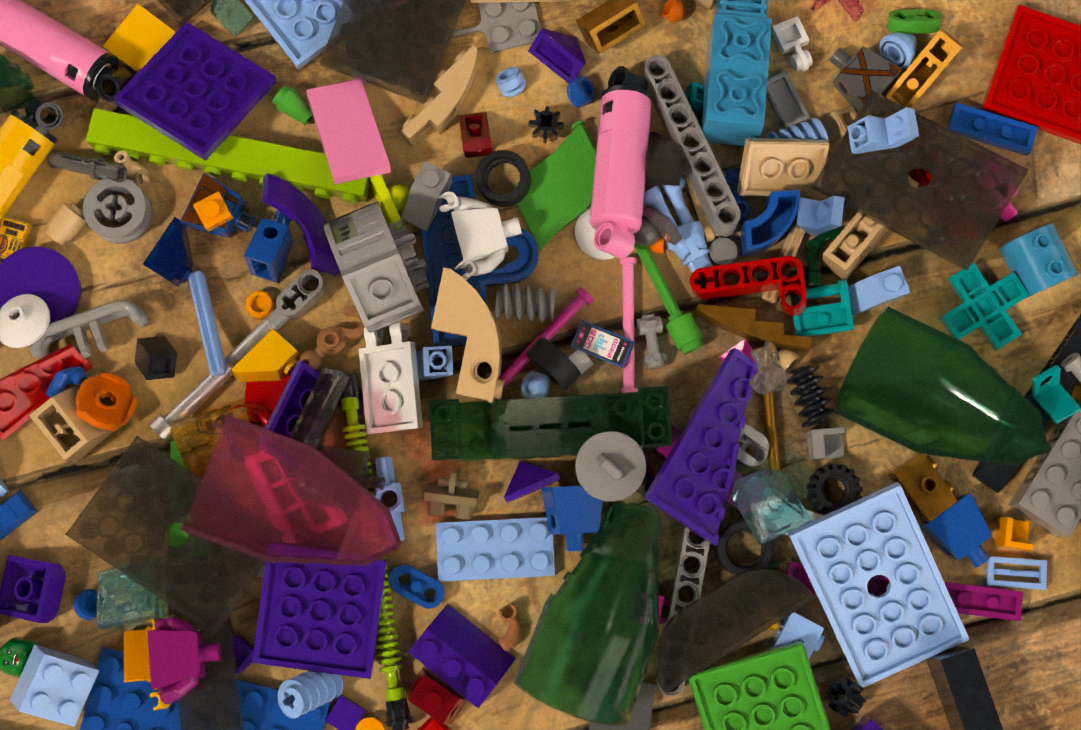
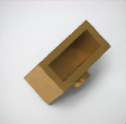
M608 0L576 20L586 44L598 54L603 53L646 26L641 10L635 0Z
M920 453L889 473L888 476L893 483L898 482L901 485L910 506L922 522H927L934 519L958 500L953 495L956 491L951 483L946 479L942 480L936 472L938 467L930 456H924L923 453Z

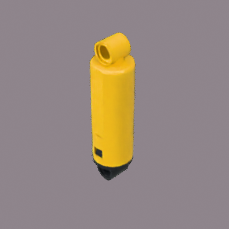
M44 97L32 98L27 103L25 108L26 116L13 109L0 127V221L58 141L48 131L57 128L61 124L63 111L58 104ZM48 107V115L41 119V111Z

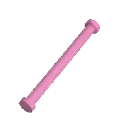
M625 257L620 259L623 273V337L634 341V266L637 265V259ZM634 347L623 369L621 395H638V388H635Z

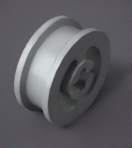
M102 179L94 184L86 194L83 203V214L88 226L100 237L111 243L124 244L138 239L146 232L152 219V205L148 196L131 180L125 179L120 183L109 179ZM121 193L132 195L134 204L130 205L122 196L119 195L117 199L114 195ZM106 216L113 224L117 225L119 222L122 226L116 228L106 227L102 222V217Z

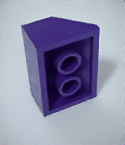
M449 604L442 609L408 651L477 708L485 701L516 659Z

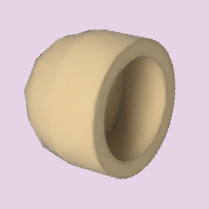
M781 349L775 356V364L784 374L791 371L800 360V356L791 349Z

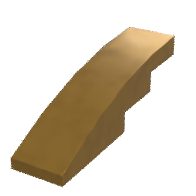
M698 304L695 309V315L722 330L749 341L767 346L773 345L779 349H791L792 351L806 353L812 347V337L783 335L784 323L755 321L756 309Z

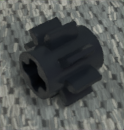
M546 106L545 110L541 112L535 109L534 116L536 120H529V127L536 128L532 133V137L537 138L539 136L543 138L544 144L547 143V139L552 137L558 140V132L556 130L564 129V123L557 122L560 112L553 113L549 111V106ZM541 122L546 124L551 122V128L548 126L541 127Z
M847 677L844 678L843 682L834 681L829 688V692H827L831 700L828 707L846 718L849 713L858 714L865 702V699L860 694L864 688Z

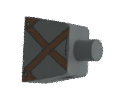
M840 47L829 59L831 63L841 70L835 77L833 85L861 117L902 71L900 67L866 47H861L853 57Z

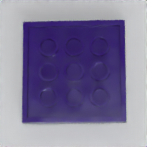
M186 22L114 97V101L117 106L206 161L277 82L275 75Z
M268 544L252 663L371 679L387 559Z

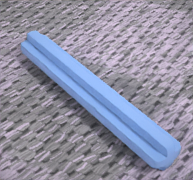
M195 271L188 275V280L211 375L218 377L226 374V363L205 275L201 271Z

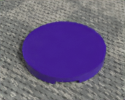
M28 247L10 254L0 264V309L6 302L16 296L32 294L40 297L48 305L50 310L49 324L73 316L77 310L82 292L81 281L74 266L60 253L44 247Z

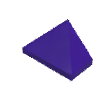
M544 28L539 31L528 52L568 84L578 77L586 64L577 37Z
M519 461L505 493L506 503L512 502L560 481L558 473Z

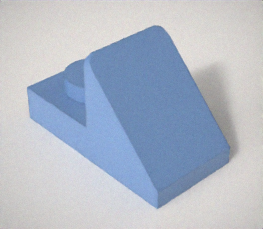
M832 196L822 201L800 198L797 225L812 236H817L842 226L844 198Z

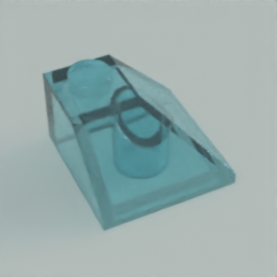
M759 470L735 481L731 497L759 545L812 521L783 472Z

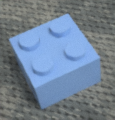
M34 644L9 701L19 712L75 727L99 670L89 660Z

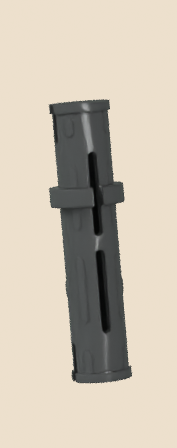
M52 150L48 155V164L52 168L87 174L96 180L109 179L120 183L127 177V168L124 164L107 162L106 159L101 157L88 158L59 150Z

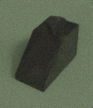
M650 132L645 163V185L680 186L681 175H687V157H682V146L656 132Z

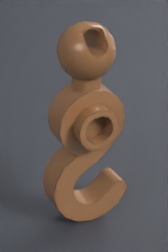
M350 305L343 308V313L346 317H356L359 319L360 325L356 329L328 327L321 330L316 339L317 348L314 351L303 352L299 360L317 371L321 366V359L324 356L337 357L344 351L345 340L355 341L364 337L365 326L356 307Z

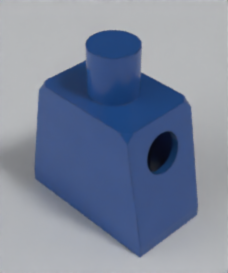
M279 210L276 211L273 220L265 218L260 220L244 254L251 275L275 283H279L293 244L289 228L291 220Z
M583 486L541 488L550 533L566 534L567 551H584L583 533H596L600 529L603 500L588 494Z
M971 493L960 495L956 498L957 502L931 521L922 522L919 527L950 559L959 560L966 555L976 568L990 559L981 544L992 535Z

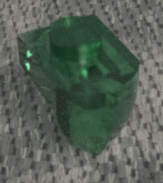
M213 0L211 3V14L234 37H237L255 18L239 0Z

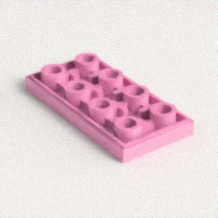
M361 79L306 90L307 99L334 184L391 172V166Z

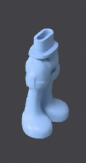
M675 176L660 185L679 217L680 226L677 225L658 186L644 192V205L671 219L681 234L682 239L676 245L666 240L665 243L668 249L673 251L683 262V266L687 265L691 274L696 269L711 267L712 263L707 255L710 253V250L707 249L703 226L700 221H694L683 198L682 188L685 186L683 176Z

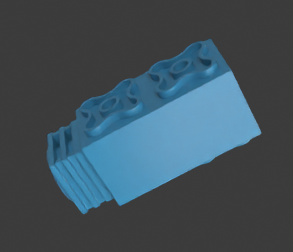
M718 0L708 37L701 129L708 143L744 146L745 138H759L765 118L772 19L767 18L766 14L768 0Z

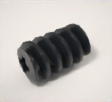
M820 364L804 366L786 373L793 374L786 383L797 386L791 390L790 394L792 396H800L794 402V406L804 407L797 415L800 418H808L801 425L803 429L832 420L829 419V416L835 412V408L825 407L832 400L831 397L821 396L828 389L827 386H818V383L824 379V376L814 375V372L820 368Z

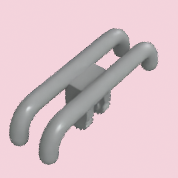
M123 299L116 300L50 323L43 336L30 345V352L33 357L41 359L50 354V346L53 342L75 335L81 355L87 358L91 356V348L88 343L86 330L91 329L98 349L104 352L108 350V345L102 324L130 316L131 321L137 323L140 327H145L148 325V318L145 312L133 302Z

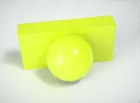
M382 175L371 176L370 186L388 225L401 219L398 212L404 211L410 189L402 184L393 185L388 189Z

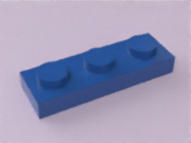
M956 102L953 105L946 132L1028 156L1031 153L1038 127Z

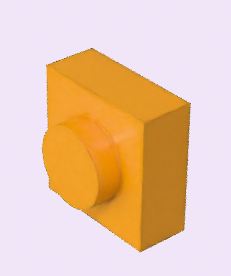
M219 191L193 204L208 232L234 219Z

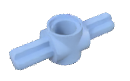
M389 456L380 457L375 460L379 486L375 487V502L378 506L379 516H384L388 542H400L405 539L401 513L405 512L404 495L401 483H396L392 458ZM393 491L397 495V503L393 507L387 508L383 504V496L385 493Z

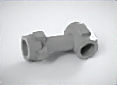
M654 314L643 315L640 319L636 320V328L639 336L645 335L649 355L644 356V363L648 364L649 370L663 368L667 360L666 353H660L657 333H662L663 331L661 317H654Z

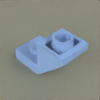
M908 107L885 119L868 115L847 126L851 152L853 154L896 148L919 137L915 109Z
M452 346L423 347V351H416L419 381L454 375Z

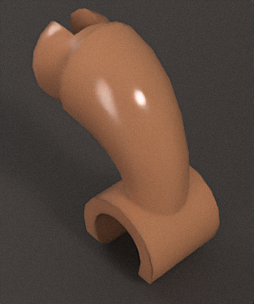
M510 603L509 605L513 609V615L510 618H506L499 609L500 617L509 622L508 631L499 638V643L504 651L515 648L522 636V626L517 616L516 607Z

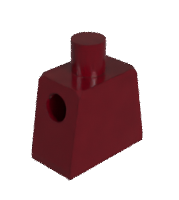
M423 667L406 691L408 701L443 725L452 724L467 702V699Z

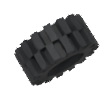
M832 463L818 468L810 476V482L806 486V489H808L807 498L812 502L810 505L816 508L820 514L826 515L861 499L860 492L863 491V486L859 484L861 481L860 477H856L855 471L848 469L844 464ZM830 479L841 481L845 487L843 498L837 502L830 501L824 494V485Z

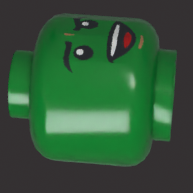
M20 637L8 640L0 648L1 671L6 675L20 678L34 644L41 646L40 643Z

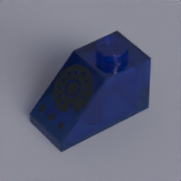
M174 217L143 265L176 287H179L181 283H185L188 280L194 263L187 228L178 218Z

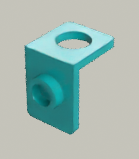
M1058 365L1032 379V397L1054 423H1059L1080 411V406L1060 384L1061 368ZM1052 376L1047 383L1040 385L1043 380Z

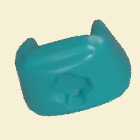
M696 82L690 83L684 94L693 111H702L704 87Z

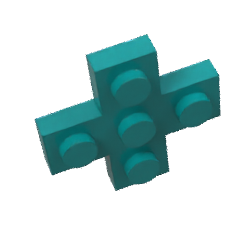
M972 263L947 279L962 301V304L939 319L955 342L979 327L994 351L1022 335L1006 311L1030 296L1014 271L989 286L975 263Z

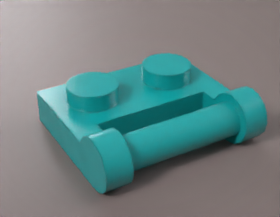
M847 279L838 280L836 284L806 288L807 299L840 294L841 302L807 307L800 315L793 316L796 336L811 337L854 330ZM790 295L791 306L798 305L800 300H802L798 295Z

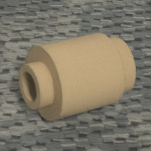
M73 202L70 205L63 203L47 222L48 227L44 232L61 245H64L66 241L70 242L86 223L83 217V209Z

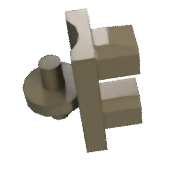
M451 470L450 478L439 477L438 485H427V490L424 492V501H427L428 514L443 516L445 513V503L455 504V517L469 520L474 507L477 505L479 490L467 489L468 480L457 479L458 471Z

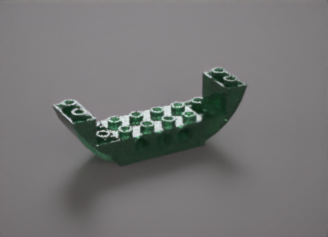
M668 386L638 388L636 392L494 400L492 403L488 401L460 402L459 399L429 400L432 460L479 462L577 457L580 448L589 438L607 431L628 435L638 443L642 451L672 446Z

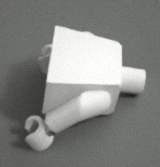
M450 191L440 195V199L444 198L448 202V205L439 207L440 211L455 210L451 212L463 257V261L455 267V270L458 268L465 270L466 274L462 275L465 280H468L471 276L492 272L504 259L505 253L508 252L506 238L522 234L518 217L501 221L498 208H493L488 203L472 198L459 197Z

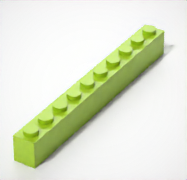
M95 108L93 109L86 141L99 154L111 155V152L117 153L123 150L127 152L133 161H138L140 157L149 159L150 163L158 166H166V163L175 164L178 169L192 172L196 168L204 170V173L214 177L226 174L231 175L233 180L239 182H248V179L256 180L262 186L263 177L269 173L289 182L302 193L303 190L312 191L315 196L330 199L331 195L342 197V201L350 204H358L359 201L367 202L370 189V177L334 184L326 156L323 153L229 135L205 161L135 116Z

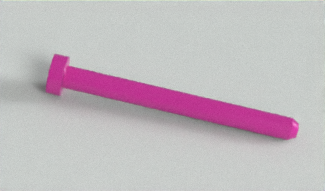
M579 287L575 291L577 296L553 320V323L551 322L500 375L499 379L505 380L504 386L530 361L526 353L541 337L550 341L585 303L590 305L594 301L587 291Z

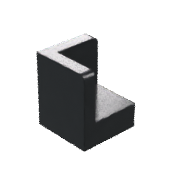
M164 336L137 338L135 365L145 379L174 378L177 351Z

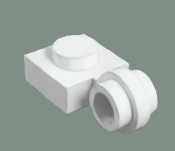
M797 16L772 26L771 32L782 55L791 51L794 53V55L790 56V62L794 71H807L809 66H812L813 61L809 51L801 49V47L808 45L809 38L799 17Z

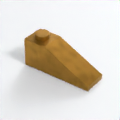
M943 28L940 29L883 98L899 111L906 107L911 108L964 45Z

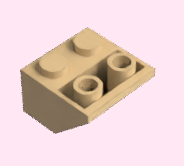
M76 385L51 397L29 415L65 461L74 463L114 432L94 427L77 416L75 399L80 385Z

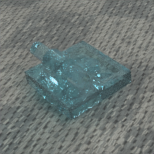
M155 561L97 572V626L100 630L124 625L126 628L145 625L147 620L165 617L164 607H159L158 565Z

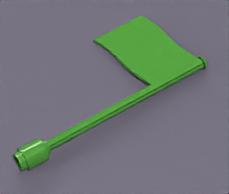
M578 120L571 126L573 132L556 151L530 170L531 186L529 192L521 202L517 203L541 252L560 230L584 213L591 205L596 146L585 126L586 121ZM635 242L634 247L670 316L668 317L670 322L665 326L677 350H681L683 355L699 349L704 345L701 340L703 335L692 314H685L683 310L680 311L648 247L638 245Z

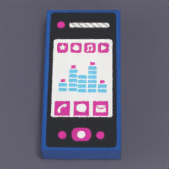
M582 320L571 347L624 369L635 342Z

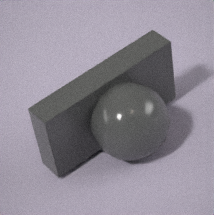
M643 204L642 226L638 232L633 234L635 242L641 246H651L657 242L660 236L671 244L676 245L682 238L672 220Z

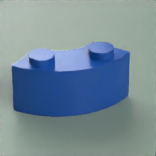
M800 190L771 191L766 199L764 213L756 219L743 223L740 229L742 257L761 253L772 247L782 238L797 214Z

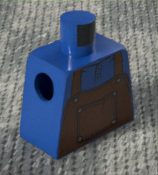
M203 173L180 221L187 228L231 238L236 227L249 233L254 226L255 217L244 212L247 203L240 195L210 175ZM219 191L234 219L208 232L193 204Z

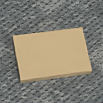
M745 138L737 193L740 196H769L771 191L800 190V196H820L830 142L827 139Z

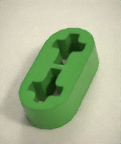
M932 9L893 10L888 16L887 29L893 33H935L940 30L942 14Z

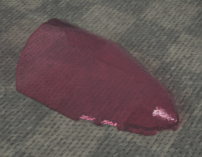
M230 414L226 415L225 423L203 480L181 527V531L268 563L291 562L298 564L322 563L328 565L367 566L388 553L396 551L401 546V539L389 508L318 449Z

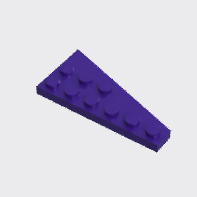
M736 348L729 351L644 496V499L715 546L718 545L720 536L717 535L720 520L724 519L726 510L723 508L727 490L731 488L740 444H738L739 436L746 422L744 417L747 401L751 399L758 369L756 362Z

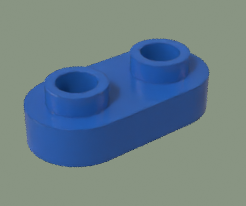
M400 565L394 568L390 574L389 583L391 588L396 593L416 604L431 609L443 602L445 597L443 585L409 565ZM402 574L409 575V584H401L400 576ZM428 588H433L436 592L433 599H428L425 596V591Z

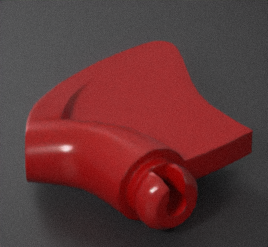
M286 375L282 380L247 382L244 405L238 404L235 406V418L237 420L245 419V421L259 422L266 427L291 375Z

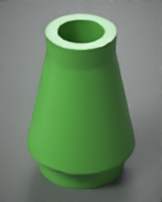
M283 86L272 100L277 110L301 122L304 126L313 118L310 107L294 87Z

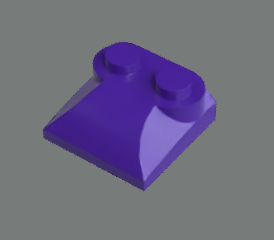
M8 555L0 588V614L37 623H48L53 620L59 611L66 579L63 566L58 563Z

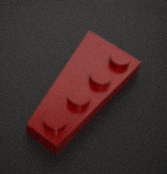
M72 343L0 379V439L2 441L30 419L29 415L50 399L46 395V391L57 371L78 366L83 368L84 372H87L93 367L92 363L87 358H84Z

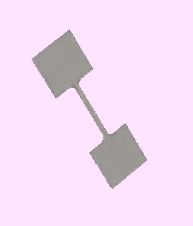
M477 3L481 16L479 25L413 42H404L400 38L396 20L350 31L343 36L353 80L361 79L363 84L408 74L409 71L405 58L407 49L477 32H482L486 36L490 54L532 44L541 30L535 3Z

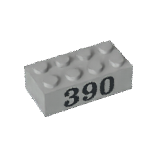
M1081 407L1079 412L1058 423L1008 504L1009 507L1056 537H1070L1081 519Z

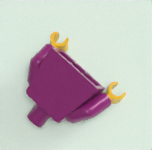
M147 617L146 621L153 623L152 629L145 631V634L148 636L151 689L159 691L151 693L150 698H158V705L153 707V710L166 709L170 707L172 702L181 699L198 685L199 678L205 676V662L221 660V649L219 642L203 644L202 634L196 632L193 625L176 617Z

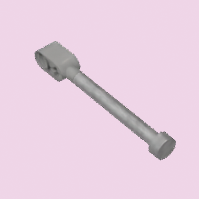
M314 270L303 271L279 294L276 300L277 308L224 358L227 368L226 374L214 377L209 373L166 416L159 413L149 423L151 428L170 444L180 434L177 428L233 375L231 369L272 329L277 332L289 319L298 320L303 317L325 295L327 284L322 276ZM309 280H319L316 290L306 291L305 286ZM299 290L306 297L305 300L297 294ZM291 300L297 307L292 310L287 305L288 301Z

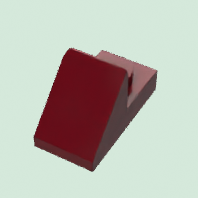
M487 112L460 115L461 138L465 157L485 156L492 153Z

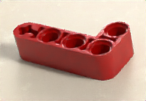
M794 256L696 269L690 276L693 294L699 299L708 300L779 290L781 307L786 314L790 316L800 315L807 306L803 266L801 261ZM787 267L796 268L798 271L791 278L785 277L782 272ZM758 271H765L769 274L768 278L762 282L756 281L753 276ZM729 275H737L740 278L739 282L735 285H727L725 279ZM715 277H718L721 287L716 286ZM706 279V288L701 289V280ZM792 294L798 295L802 299L795 306L787 304L785 300Z

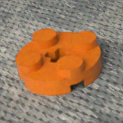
M101 373L97 377L85 379L81 384L75 399L77 406L76 414L80 419L85 420L94 427L117 431L131 419L137 406L136 395L133 396L130 390L131 386L123 378L110 373ZM105 396L109 397L110 403L113 405H103L99 399H104Z

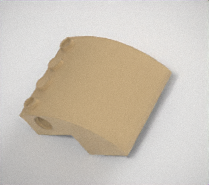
M443 267L431 329L467 337L456 394L488 400V402L492 403L495 398H501L505 381L499 379L502 364V348L497 324L479 293L462 276L452 269ZM483 362H487L492 368V373H486L485 379L478 374V367Z

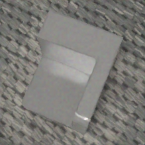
M846 428L815 429L806 432L809 461L843 458L842 434L846 433Z

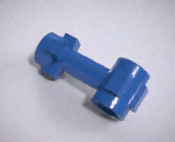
M733 168L726 171L725 179L727 184L731 186V192L741 212L738 223H743L746 216L750 215L751 207L744 201L743 196L737 193L741 168Z

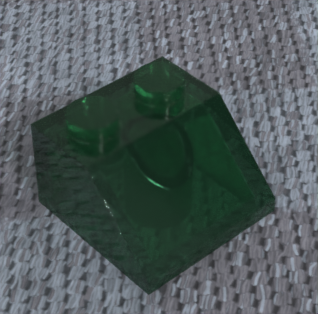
M0 55V109L5 113L35 98L32 93V89L35 86L29 74L23 73L17 63L13 64L5 56Z

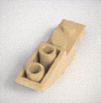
M474 45L468 51L466 49L462 50L455 58V63L448 70L445 68L436 76L434 88L438 95L436 97L434 95L431 96L424 103V109L417 116L412 115L404 123L402 134L411 146L431 127L441 134L459 112L469 94L477 71L479 56L478 49Z

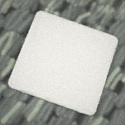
M577 350L568 357L581 374L594 364L587 354L580 350Z

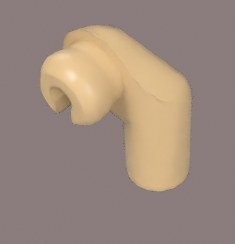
M123 150L115 154V162L117 164H124L127 168L128 178L133 179L134 183L138 186L148 184L150 173L145 166L131 160L127 152Z

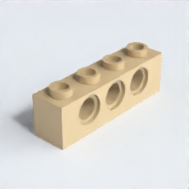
M895 167L823 253V265L840 278L848 279L916 198L919 183Z

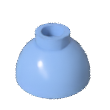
M902 32L890 33L880 40L879 51L881 57L905 70L915 59L917 39L913 34Z

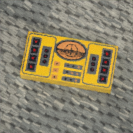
M8 217L2 218L0 222V264L10 254L26 247L32 229L31 224Z

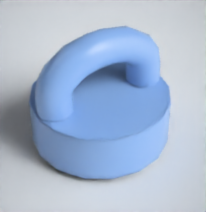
M518 67L504 69L495 79L497 87L505 97L517 96L526 87V81Z
M535 371L527 373L521 385L523 396L533 401L545 400L550 391L549 377Z

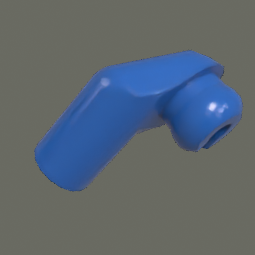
M78 366L57 371L46 391V395L51 398L63 392L66 385L75 384L81 386L83 381L88 378L87 373Z

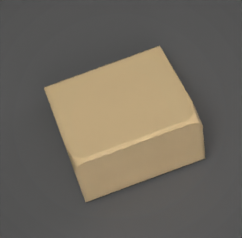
M850 106L833 111L822 120V123L831 142L836 144L849 138L847 126L860 119L854 107Z

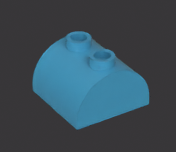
M1053 223L1031 231L999 248L1010 272L1014 271L1030 296L1079 275Z

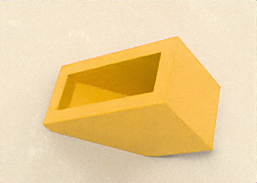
M272 329L231 370L239 382L282 380L286 375L292 374L300 356L297 349Z

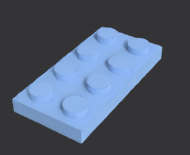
M547 517L436 523L438 581L555 576L553 534L549 531Z

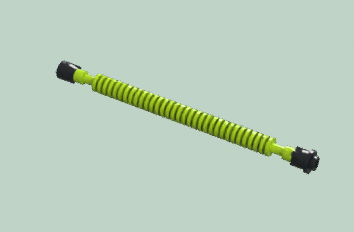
M357 374L340 375L334 379L342 411L346 412L348 427L342 428L343 433H349L343 437L346 441L350 440L344 443L345 448H351L346 450V455H352L347 458V462H353V464L348 465V469L355 470L349 472L350 477H356L351 479L350 483L357 484V486L351 487L352 492H358L352 496L353 499H359V501L354 502V507L360 506L359 509H355V514H361V516L356 517V521L363 522L357 524V528L364 529V531L358 532V535L365 536V538L359 539L360 544L366 543V546L360 548L361 551H367L362 556L380 558V556L385 555V551H379V548H384V543H377V541L383 540L382 536H376V534L382 533L381 528L375 529V526L381 525L380 521H374V519L379 518V513L373 514L374 511H378V506H372L376 502L375 498H370L376 496L375 491H369L374 489L375 486L374 484H368V482L374 481L373 476H367L372 474V469H366V467L371 466V462H365V460L370 459V454H364L369 452V447H363L368 444L367 439L361 440V438L367 437L366 432H360L366 428L365 425H359L357 410L360 409L358 402ZM385 581L384 586L390 585L389 581ZM384 588L378 629L380 636L377 637V642L381 641V644L376 645V649H382V652L377 653V657L383 656L384 658L378 660V664H385V667L379 668V671L386 672L388 689H386L387 701H385L387 721L384 723L385 727L391 726L392 730L409 729V723L414 722V717L410 716L407 698L404 697L403 686L400 687L397 670L402 669L403 665H396V662L402 661L401 656L395 657V654L401 653L400 649H394V646H399V641L393 642V639L398 638V633H391V631L397 630V626H390L391 623H396L395 618L389 619V616L395 615L394 611L388 612V608H393V603L387 604V601L392 600V596H386L385 594L390 593L391 588Z

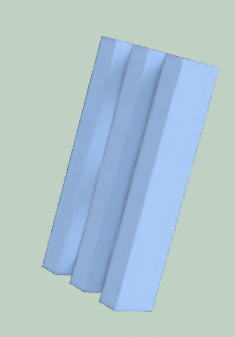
M989 556L990 559L986 561V580H984V585L1046 590L1047 560ZM994 563L1039 566V572L994 568ZM994 574L1039 578V583L994 580Z

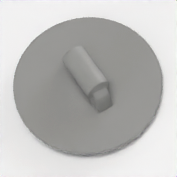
M615 431L602 432L589 438L580 448L575 463L576 475L580 485L594 498L603 501H619L632 495L642 484L646 473V460L641 447L628 435Z

